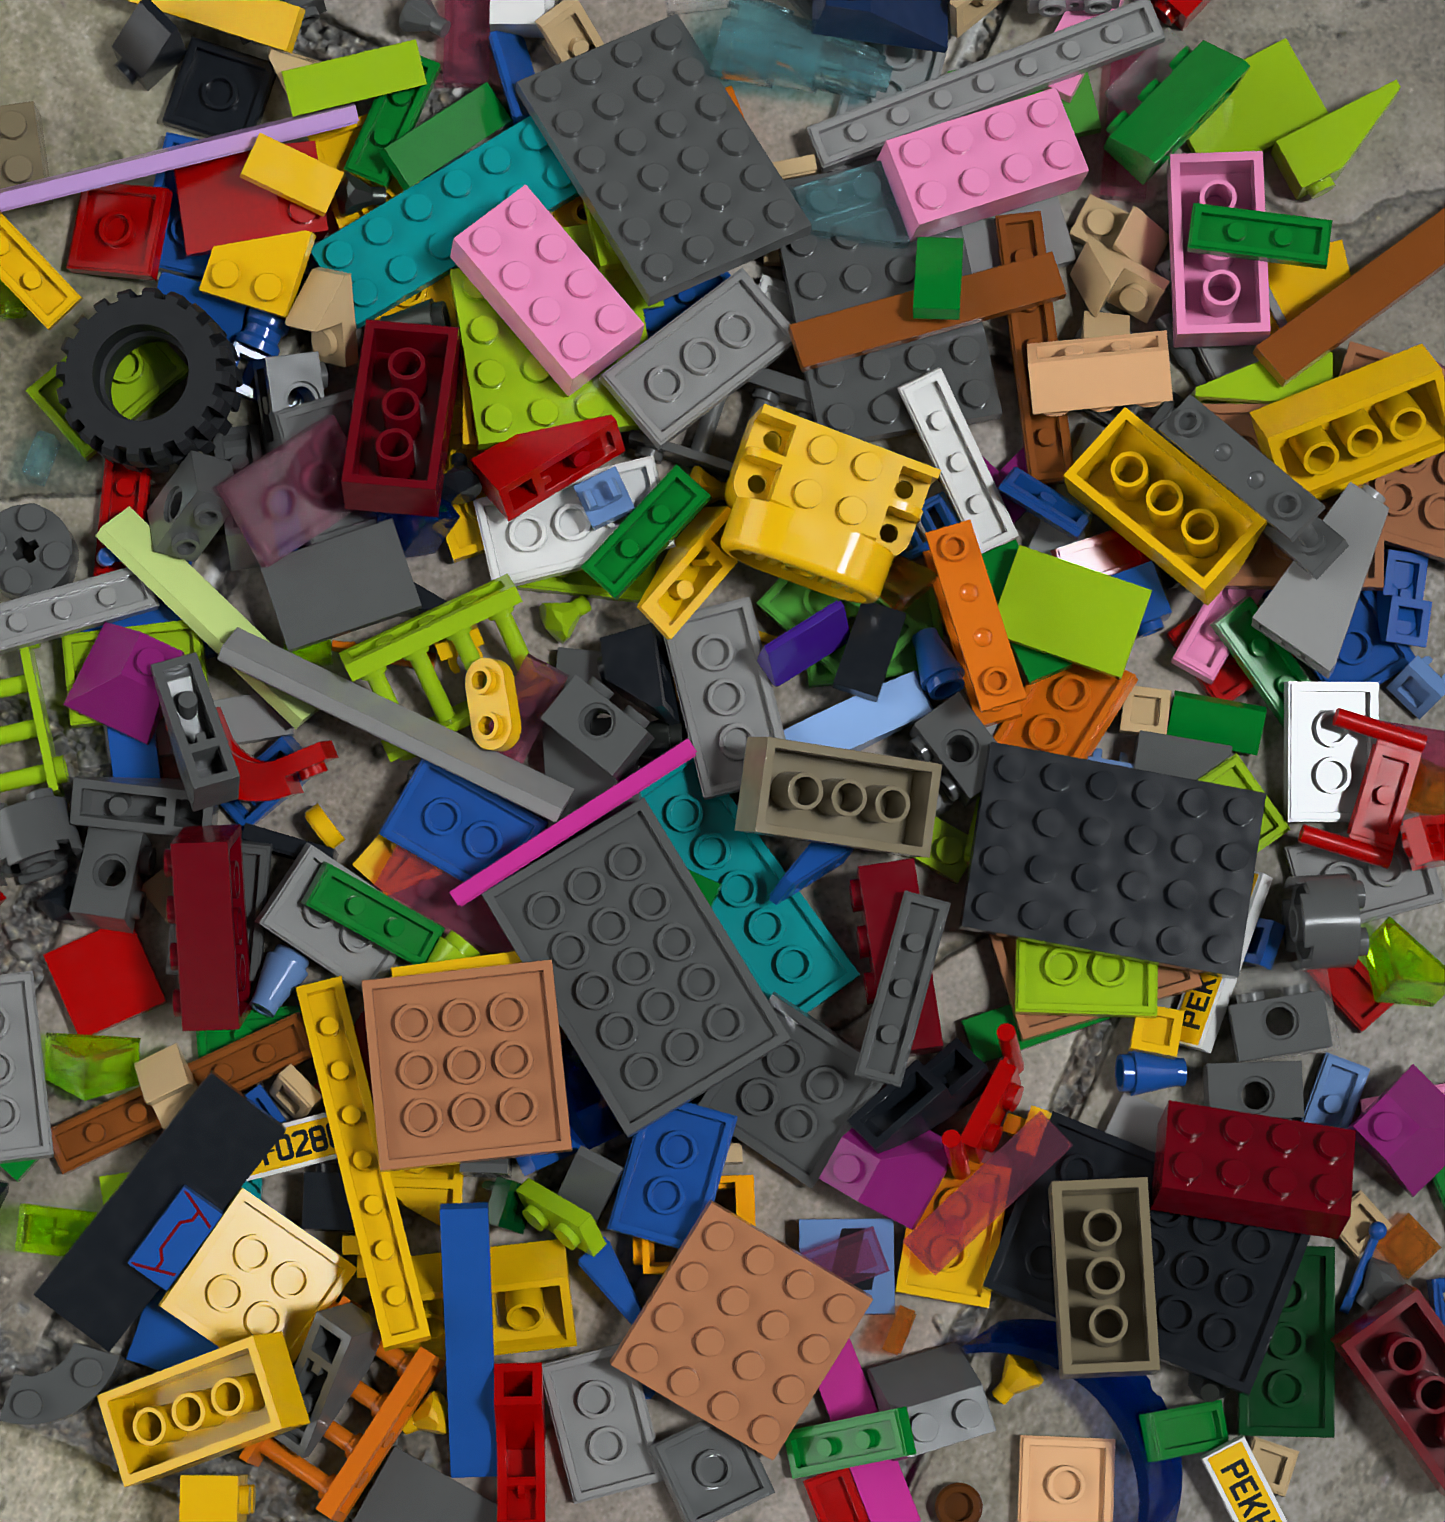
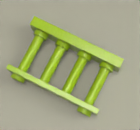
M508 573L339 652L352 682L360 678L363 681H368L372 692L397 704L399 703L384 672L387 670V665L402 658L405 661L410 660L435 714L428 719L455 732L471 725L467 700L453 707L451 706L427 652L430 649V645L446 638V640L453 642L467 672L471 664L480 659V655L469 634L472 630L471 626L487 618L490 621H495L519 673V676L514 677L518 702L524 699L526 701L537 700L547 695L551 691V686L560 683L549 662L538 667L535 666L511 613L514 610V606L523 601ZM486 675L484 676V679H483V688L485 687V685H486V683H487V676H486ZM381 740L390 762L397 759L406 761L416 757V755L385 740Z
M41 643L19 649L24 669L23 675L0 679V699L28 692L34 717L31 720L0 726V746L38 737L43 764L1 773L0 793L47 782L48 788H52L54 796L63 797L65 794L62 783L69 782V773L64 755L56 756L34 652V649L41 647Z

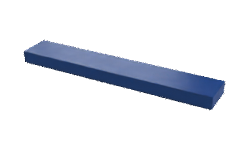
M488 1202L440 1204L451 1478L497 1477Z

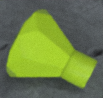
M581 595L571 602L542 603L539 607V614L546 630L556 641L563 644L571 637L580 617L592 609L587 598Z

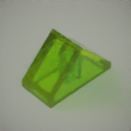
M1389 916L1369 936V952L1365 956L1375 1002L1433 1007L1445 995V965Z
M46 1033L45 1080L84 1101L139 1085L134 1063L140 1061L141 1038Z
M20 1203L15 1251L25 1254L63 1257L98 1212Z

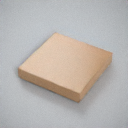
M1020 1435L1017 1522H1113L1116 1439Z

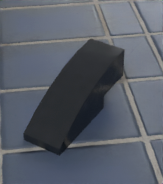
M956 1037L925 1065L916 1059L906 1068L901 1088L887 1085L853 1114L847 1122L879 1154L926 1133L966 1107L984 1092L991 1074L987 1065Z

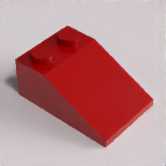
M315 140L285 144L318 160ZM251 150L173 169L186 257L211 254L213 246L304 230L313 232L316 235L314 243L320 242L328 232L326 214L322 217L240 178L239 176Z

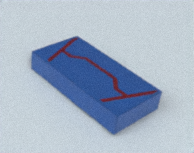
M184 1184L130 1257L128 1264L167 1291L222 1217L223 1211Z

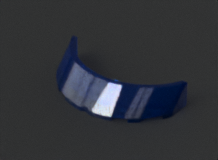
M1043 1319L998 1321L960 1347L964 1355L981 1352L1013 1354L1037 1360L1059 1370L1056 1321ZM1147 1375L1074 1379L1087 1389L1106 1409L1124 1438L1132 1458L1138 1485V1522H1176L1182 1494V1458L1180 1456L1148 1462L1139 1419L1140 1414L1167 1410L1162 1397L1153 1391L1150 1379Z

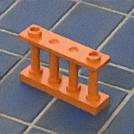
M971 520L926 532L925 537L930 550L922 552V557L953 655L965 670L963 677L965 682L964 690L969 706L985 727L1022 717L1019 701L1026 700L1027 696Z
M343 1295L339 1303L335 1301L328 1308L351 1302L360 1309L362 1306ZM381 1339L375 1356L398 1370L397 1376L400 1378L390 1394L387 1392L380 1394L362 1381H360L351 1394V1398L371 1410V1417L374 1418L364 1434L358 1433L355 1435L333 1420L323 1435L324 1438L345 1451L344 1457L347 1460L337 1475L333 1473L329 1476L278 1442L274 1437L245 1447L239 1458L246 1463L259 1467L266 1456L319 1492L318 1498L321 1501L317 1505L316 1510L331 1520L344 1522L446 1363L445 1360L422 1346L419 1347L416 1353L410 1352L409 1354L399 1348L385 1351Z

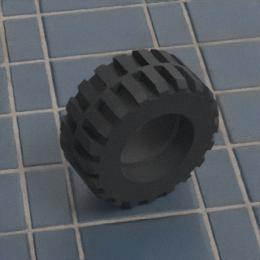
M144 287L142 295H137L131 289L117 292L118 301L111 304L105 298L95 303L93 307L97 313L89 320L82 314L73 324L79 329V332L74 339L65 337L61 350L67 354L66 362H57L56 377L63 382V386L59 387L56 391L59 403L67 409L64 416L69 425L79 433L83 441L100 455L114 464H122L128 470L142 473L145 468H149L154 473L169 472V465L176 463L180 466L191 450L201 451L203 454L208 455L216 448L211 440L218 432L224 436L227 435L233 425L227 420L230 411L238 412L241 398L236 394V387L243 386L242 371L236 366L239 357L235 347L226 338L227 334L196 303L192 304L183 295L172 291L164 295L158 288ZM151 342H170L180 348L188 360V381L181 398L170 410L156 418L134 421L124 417L113 405L111 395L112 380L120 362L139 346Z

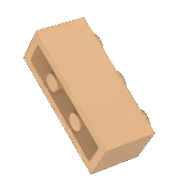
M1167 330L1027 344L1033 414L1044 413L1047 416H1062L1071 410L1082 409L1106 412L1114 409L1116 406L1136 404L1140 407H1155L1162 402L1173 401Z

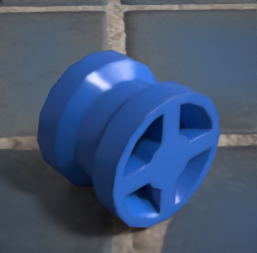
M249 308L246 314L248 321L244 331L238 332L235 341L268 356H279V342L282 337L289 334L291 327L286 326L284 320L272 314Z

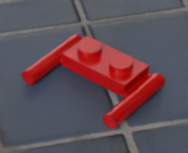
M1338 707L1334 714L1332 725L1377 739L1376 743L1372 744L1347 829V834L1349 835L1345 837L1303 824L1298 836V842L1388 869L1392 862L1393 849L1400 831L1399 826L1402 824L1421 754L1426 746L1427 735Z
M1004 1023L997 1029V1037L1003 1060L999 1061L964 1131L960 1136L956 1130L950 1129L942 1135V1143L952 1175L958 1180H964L970 1175L969 1160L980 1164L987 1151L992 1153L996 1149L1003 1132V1127L1000 1124L1007 1111H1015L1023 1095L1024 1087L1021 1086L1019 1074L1024 1070V1062L1016 1030L1009 1023Z

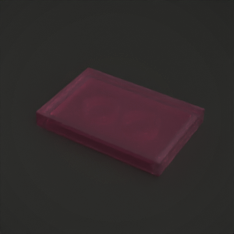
M326 415L216 486L261 567L268 568L355 511L345 509L341 480L348 439L334 415Z

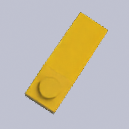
M728 506L705 507L696 515L674 541L675 547L669 549L637 605V608L666 639H672L738 563V560L729 556L722 549L720 543L731 512Z

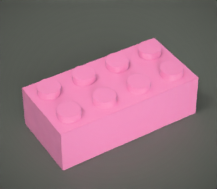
M1056 87L886 140L877 158L909 243L916 241L917 237H929L1077 190L1089 172Z
M1263 151L1170 154L1167 165V194L1174 348L1258 345L1268 338L1271 332L1268 262L1187 252L1193 203L1265 212Z
M526 184L453 238L450 258L568 397L640 343L645 324Z

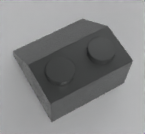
M957 1342L867 1369L879 1412L907 1406L917 1454L894 1458V1461L914 1457L997 1431L983 1385Z

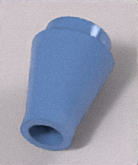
M281 944L276 945L273 952H267L254 995L249 1005L260 1014L273 1018L280 1006L308 976L306 971L309 965L308 959L298 951Z

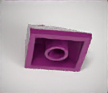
M105 622L63 705L149 745L163 717L151 672V664L184 656L185 654L183 651L142 632Z
M1412 1064L1346 1129L1356 1130L1355 1140L1411 1197H1414L1445 1166V1095Z
M851 1128L841 1137L819 1179L863 1205L915 1230L946 1174L949 1163L942 1143V1137L931 1130L900 1146L878 1154Z

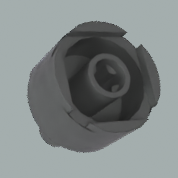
M35 503L12 506L0 512V592L5 597L13 600L73 583L78 567L79 549L73 535L56 514ZM29 547L34 550L36 557L31 563L24 559L23 553Z
M41 788L32 791L25 796L26 801L10 806L6 803H0V886H8L5 878L17 877L20 885L47 879L69 869L68 859L73 855H76L79 861L81 860L83 846L76 825L70 824L71 810L68 801L63 797L54 796L52 788Z
M1347 873L1290 876L1287 878L1284 888L1293 887L1291 899L1282 900V925L1286 926L1283 933L1286 952H1296L1298 961L1290 963L1294 970L1354 967L1358 956L1368 955L1369 936L1365 927L1361 928L1360 909L1364 908L1366 900L1365 888L1361 880L1353 881Z

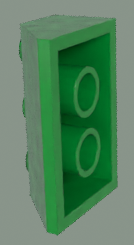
M1205 40L1194 50L1185 46L1169 63L1168 66L1173 70L1162 83L1157 78H1154L1138 95L1137 99L1142 103L1130 115L1123 110L1109 124L1106 131L1110 136L1103 148L1134 178L1144 185L1169 159L1170 154H1174L1238 88L1250 68V65L1244 59Z

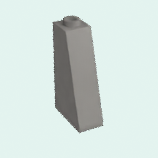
M1350 482L1323 519L1327 525L1346 540L1349 545L1348 548L1317 580L1293 561L1252 617V627L1327 679L1334 672L1389 508L1383 504L1386 500L1385 497L1367 484H1362L1359 488Z

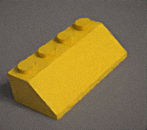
M1422 343L1249 412L1261 453L1319 501L1343 492L1350 482L1359 486L1445 451V380L1442 368Z
M1126 407L1122 409L1063 475L1068 493L1207 606L1239 572L1267 525V521Z
M558 1239L490 1247L494 1356L577 1346L566 1246ZM442 1253L411 1256L431 1340L400 1347L399 1349L409 1354L410 1352L416 1353L419 1347L422 1346L446 1361Z

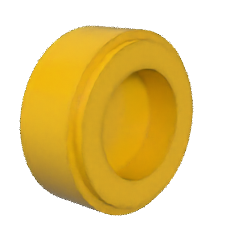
M318 803L305 812L304 817L327 847L334 849L346 840Z

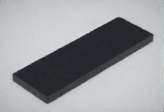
M211 1070L36 1289L34 1296L110 1352L161 1288L130 1266L128 1260L184 1184L223 1210L285 1133L286 1127Z

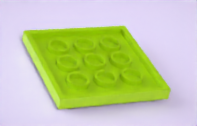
M594 252L585 253L597 268ZM625 268L602 271L601 273L645 324L640 343L569 397L461 269H450L449 276L457 326L459 327L477 450L488 449L499 442L508 440L516 434L606 415H612L616 419L620 432L641 430L599 380L601 374L648 339L641 294Z

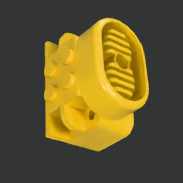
M764 403L747 423L725 485L724 497L731 512L720 541L721 547L729 556L752 568L813 591L854 603H874L881 595L893 558L906 550L911 542L915 527L920 522L923 514L922 507L929 487L939 478L941 470Z

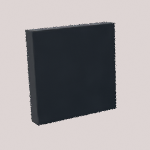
M191 37L162 120L163 124L204 138L260 125L277 76L271 62Z

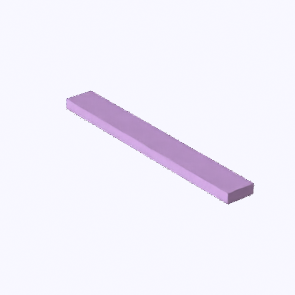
M348 103L0 189V211L24 207L252 150L259 133L279 142H285L358 124L359 117L356 105Z

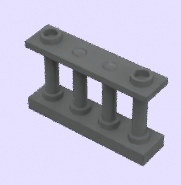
M765 368L739 388L752 393L751 398L754 400L748 421L764 403L776 407L778 402L796 407L795 413L799 417L814 422L807 381ZM726 399L700 418L691 448L669 442L658 450L644 433L631 430L629 436V448L636 450L635 456L638 458L653 455L656 464H661L662 459L689 468L700 466L711 475L727 480L734 462L708 454Z
M1191 394L1158 428L1164 436L1189 456L1188 458L1267 521V525L1261 534L1316 580L1348 548L1349 545L1346 540L1318 517L1325 509L1323 503Z

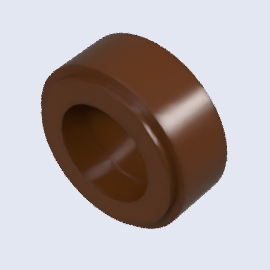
M951 1483L940 1490L935 1499L934 1508L940 1522H978L982 1515L983 1503L979 1493L970 1485Z

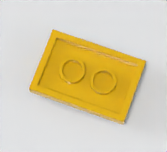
M969 1160L970 1175L964 1180H958L953 1177L949 1166L915 1230L905 1227L895 1286L896 1293L989 1308L991 1291L982 1288L1000 1243L1012 1172L1011 1167L982 1162L978 1164Z

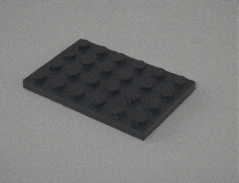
M991 742L988 744L959 929L1236 979L1239 977L1266 793Z
M1052 1111L1038 1151L1033 1158L982 1288L1056 1318L1048 1194L1051 1182L1148 1177L1159 1360L1248 1397L1311 1235L1151 1210L1155 1152Z

